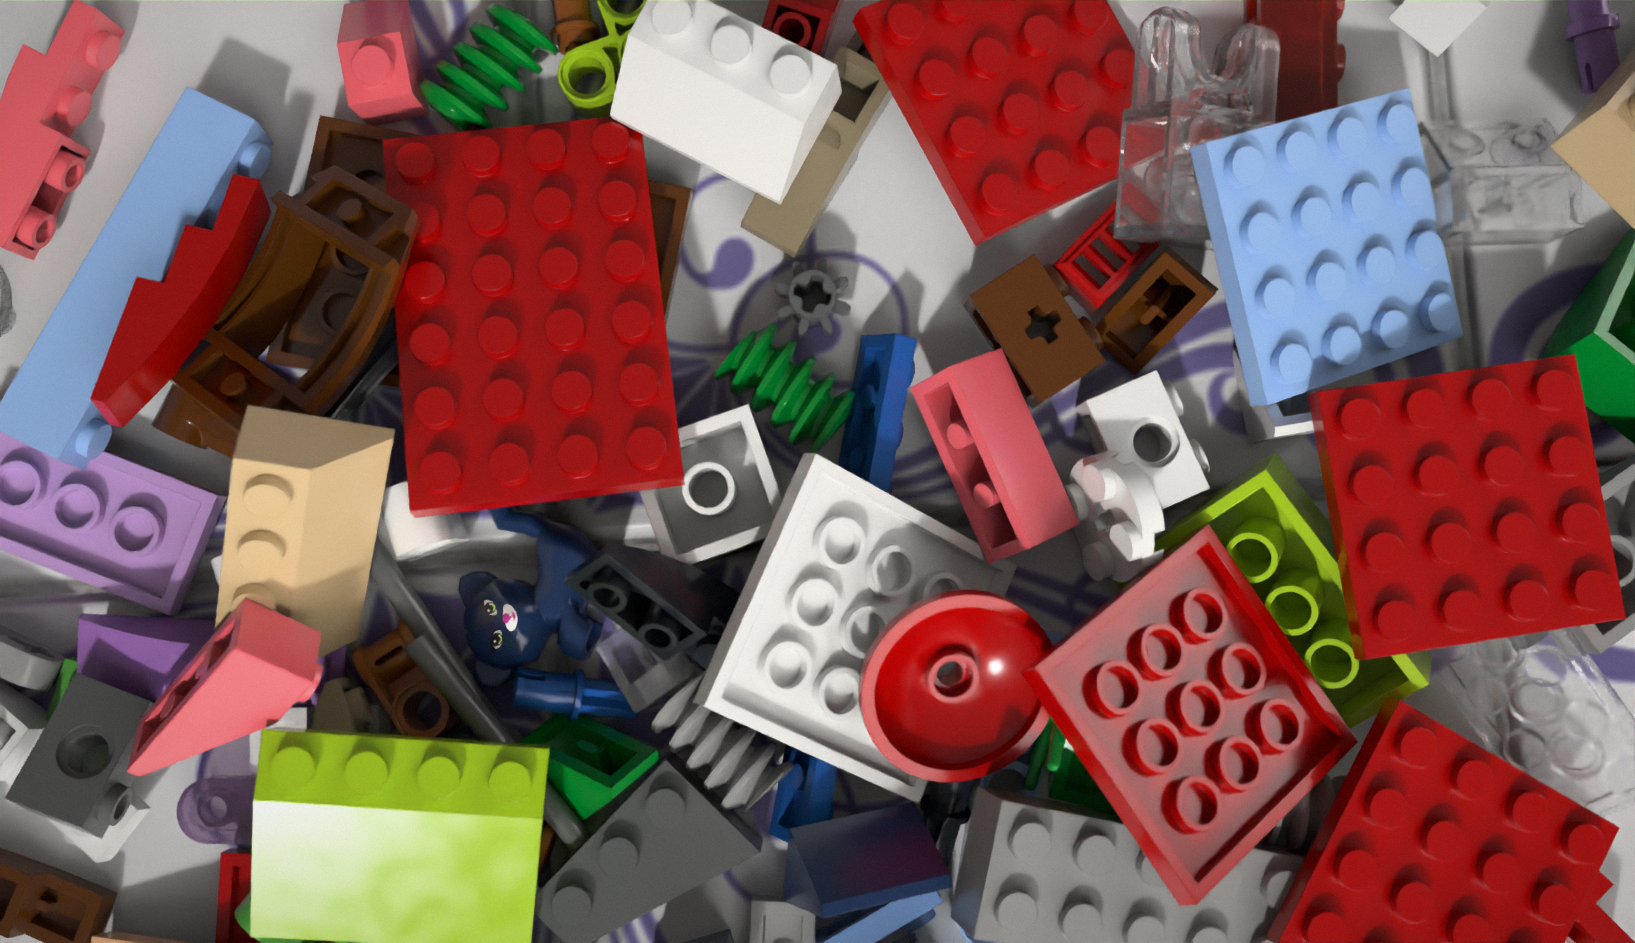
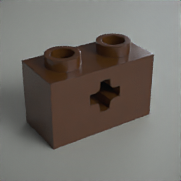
M1035 254L972 293L964 304L965 309L992 350L1002 348L1023 397L1031 409L1037 407L1105 362V359L1099 352L1104 347V344L1097 329L1085 316L1077 319L1064 297L1069 295V291L1063 278L1050 263L1042 266ZM1046 320L1050 324L1051 330L1045 335V339L1042 336H1037L1031 340L1025 332L1032 321L1040 323Z

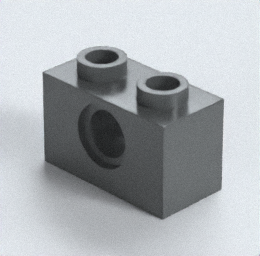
M76 672L5 799L30 812L102 839L109 825L115 826L124 817L132 801L133 788L130 786L136 775L126 771L140 719L152 707L153 703ZM108 744L109 753L104 764L95 771L83 773L82 763L86 754L96 746Z

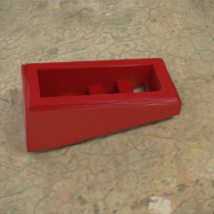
M1134 182L1052 266L1063 278L1069 295L1091 315L1157 249L1179 224ZM1130 204L1137 208L1157 228L1150 237L1123 212ZM1113 221L1140 246L1135 253L1107 228ZM1097 237L1124 262L1118 270L1091 245ZM1081 254L1108 279L1102 286L1075 261Z

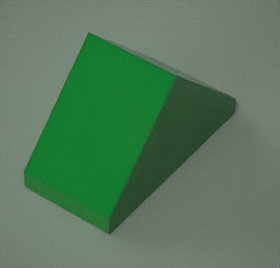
M556 713L519 742L550 745L547 780L581 821H584L614 799L659 760L657 749L579 713L575 721L568 720L567 714Z

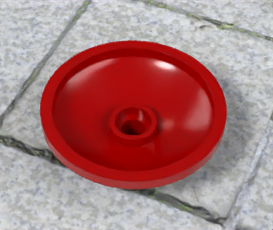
M953 590L932 595L912 604L900 612L882 629L871 645L862 666L858 687L859 707L864 725L873 743L884 757L896 767L908 774L929 781H969L1004 768L1021 756L1035 742L1050 718L1049 713L1021 674V671L1052 647L1050 639L1033 616L1023 607L995 593L981 590ZM949 661L956 662L954 669L950 673L945 675L937 674L943 664Z

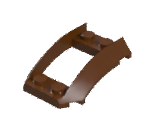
M336 165L310 176L316 183L311 188L294 196H289L279 190L270 198L277 206V210L261 249L250 268L238 283L215 324L170 380L203 411L206 409L238 435L240 434L248 405L323 417L339 400L367 361L386 325L400 291L415 236L420 226L419 217L411 207ZM325 242H328L369 267V270L355 304L342 327L312 367L295 385H292L257 360V358L268 348L294 312L316 269Z

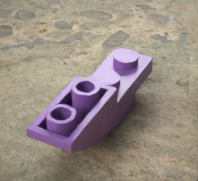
M81 613L78 617L77 673L141 698L157 701L214 635L216 621ZM348 644L317 659V662L323 666L319 684L306 702L296 701L295 704L317 705L324 683L338 678H346Z

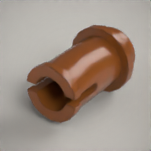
M551 0L555 27L552 28L550 36L552 42L558 46L562 55L578 46L599 39L601 35L598 24L592 22L589 0Z

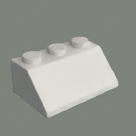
M647 0L627 37L610 116L625 126L781 205L837 103L842 89L837 64L708 0Z

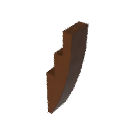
M0 847L1 936L9 939L26 934L43 943H91V936L103 933L118 895L117 892L59 868Z

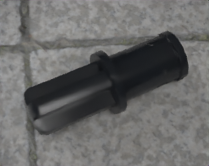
M975 779L962 782L933 781L930 794H926L921 798L920 808L924 812L922 819L946 867L949 865L960 826L966 824L971 816V811L967 805Z

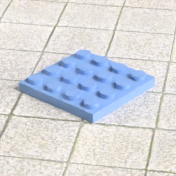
M1409 88L1189 147L1251 406L1270 405L1464 336Z

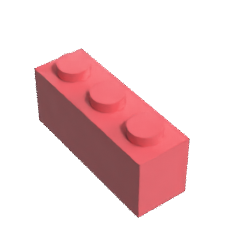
M1002 348L951 365L910 387L988 564L1032 548L1080 524Z

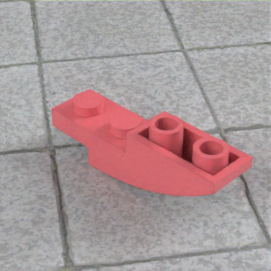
M79 0L73 1L46 55L24 44L22 45L8 75L0 99V247L31 260H35L39 250L45 247L54 236L57 227L56 217L68 194L79 186L84 177L85 161L91 150L70 139L75 127L87 118L92 106L91 96L104 71L111 68L116 62L120 53V40L125 33L124 29L101 11Z

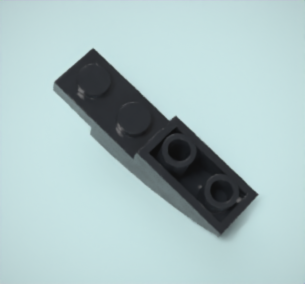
M608 544L567 574L564 581L566 585L663 661L683 651L706 670L741 593L721 580L692 565L660 553L616 544Z

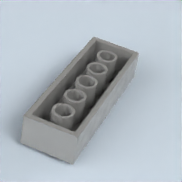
M977 786L950 917L973 939L995 943H1273L1265 937L1309 850L1301 848L1296 851L1289 849L1286 845L1276 843L1267 845L1260 841L1197 905L1180 906L1118 814Z

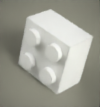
M749 404L679 428L685 485L639 491L661 554L694 566L764 541L783 498Z

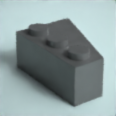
M670 752L594 831L591 837L536 892L534 914L564 943H591L761 853L763 838L734 810L724 812L720 808L723 799L715 791L706 792L703 788L704 781L695 772H689L685 768L686 763L676 753Z

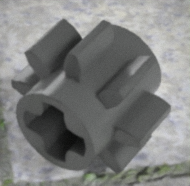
M821 259L816 270L804 271L797 261L793 262L794 279L791 284L788 285L781 282L775 283L774 291L777 295L789 299V304L781 307L776 313L778 321H787L793 317L799 323L798 334L800 339L805 338L809 327L821 326L823 333L828 337L832 336L833 326L830 319L834 313L848 316L851 311V306L848 303L836 300L837 294L847 288L848 278L839 277L833 281L826 274L827 260ZM812 286L822 289V300L829 304H817L813 313L804 311L802 298L797 296V294L808 295Z

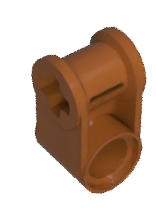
M401 618L398 620V628L369 647L360 644L351 651L354 665L372 691L375 692L392 719L395 728L402 735L440 737L452 733L461 724L462 719L404 650L416 639ZM426 692L434 694L441 705L440 719L433 727L424 724L417 712L419 700Z

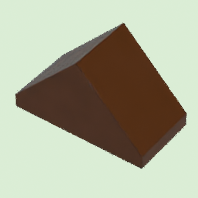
M1168 246L1143 270L1096 324L1095 328L1102 338L1103 348L1136 375L1216 294L1218 288Z

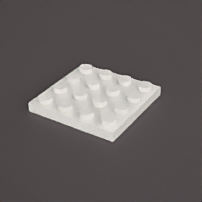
M803 453L693 702L919 804L928 780L908 774L887 760L873 743L864 725L859 707L858 687L866 655L879 633L894 617L924 598L938 593L963 589L987 591L1005 597L1017 565L1005 558L988 564L980 545L824 457L816 453ZM949 661L943 664L937 674L945 675L950 673L954 669L956 662Z

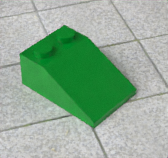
M1631 227L1556 325L1541 359L1575 354L1585 405L1600 416L1605 423L1611 425L1635 444V229Z

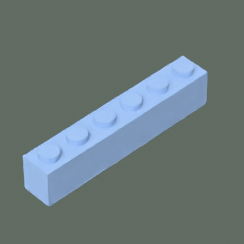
M188 86L185 88L1 399L0 432L57 460L83 470L86 469L91 459L97 458L105 450L111 439L112 427L90 400L135 279L136 277L164 282L185 224L212 230L232 175L238 174L259 179L264 174L271 159V147L274 142L256 119Z

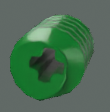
M491 3L486 9V13L494 29L475 22L469 28V31L477 48L460 41L452 47L461 66L458 67L443 60L435 66L444 86L426 79L418 85L427 103L458 132L469 131L468 127L470 124L483 129H492L493 124L484 108L490 105L507 112L510 106L501 89L506 86L523 93L527 88L517 71L521 67L536 74H540L543 71L534 54L537 48L554 56L560 52L546 34L514 8L510 10L501 5Z
M772 322L757 332L753 330L725 358L717 369L714 378L721 380L736 372L730 387L732 394L736 397L741 396L755 388L750 403L751 410L758 413L771 405H775L769 421L770 426L778 429L794 421L789 441L796 446L813 437L814 441L809 453L819 454L852 413L850 408L856 392L850 388L833 397L830 394L836 378L833 372L814 381L811 378V374L817 359L813 355L795 365L791 361L797 345L794 339L777 348L772 346L771 344L778 327L775 323Z

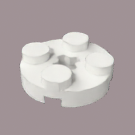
M1113 450L1104 451L1079 460L1071 470L1069 484L1064 485V488L1080 522L1073 529L1083 549L1082 560L1087 573L1096 581L1110 578L1117 582H1128L1163 558L1164 549L1154 552V534L1165 530L1164 516L1156 492L1143 470L1134 462L1122 465L1115 459L1120 453Z

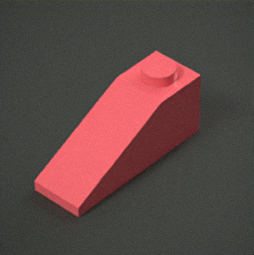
M245 598L140 719L126 772L140 777L276 724L296 701L306 702L319 684L323 672L322 664L317 662L321 632Z

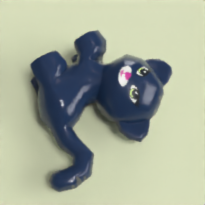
M514 506L487 509L497 529L522 533L536 538L539 574L534 585L511 577L498 578L490 572L474 571L460 578L458 591L466 607L464 612V629L467 644L475 656L473 669L475 680L479 686L494 689L513 679L517 666L525 667L539 659L548 639L553 634H557L556 643L563 654L582 662L590 659L601 636L603 624L588 615L587 606L589 602L566 585L564 581L570 571L599 551L595 544L576 525L556 521L539 511L516 510Z

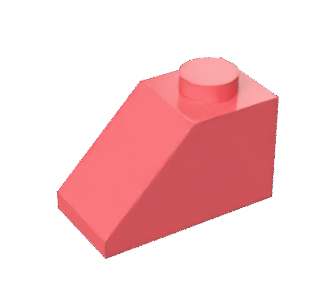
M364 0L344 4L337 48L348 106L366 124L373 126L431 115L429 104L418 86L424 80L409 0Z

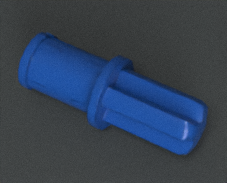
M517 666L512 684L511 708L535 709L567 714L568 720L574 721L577 720L579 713L635 719L639 716L643 695L642 688L634 683L584 678L583 669H575L574 673L570 674L540 671Z

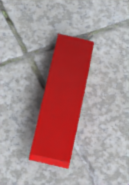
M238 174L232 175L212 230L185 224L164 282L136 277L90 400L109 425L123 428L174 377L215 324L246 272L271 215V209L259 179Z

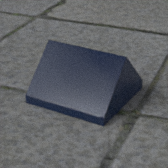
M914 801L794 827L789 830L783 884L785 902L819 917L827 918L952 888L950 873Z

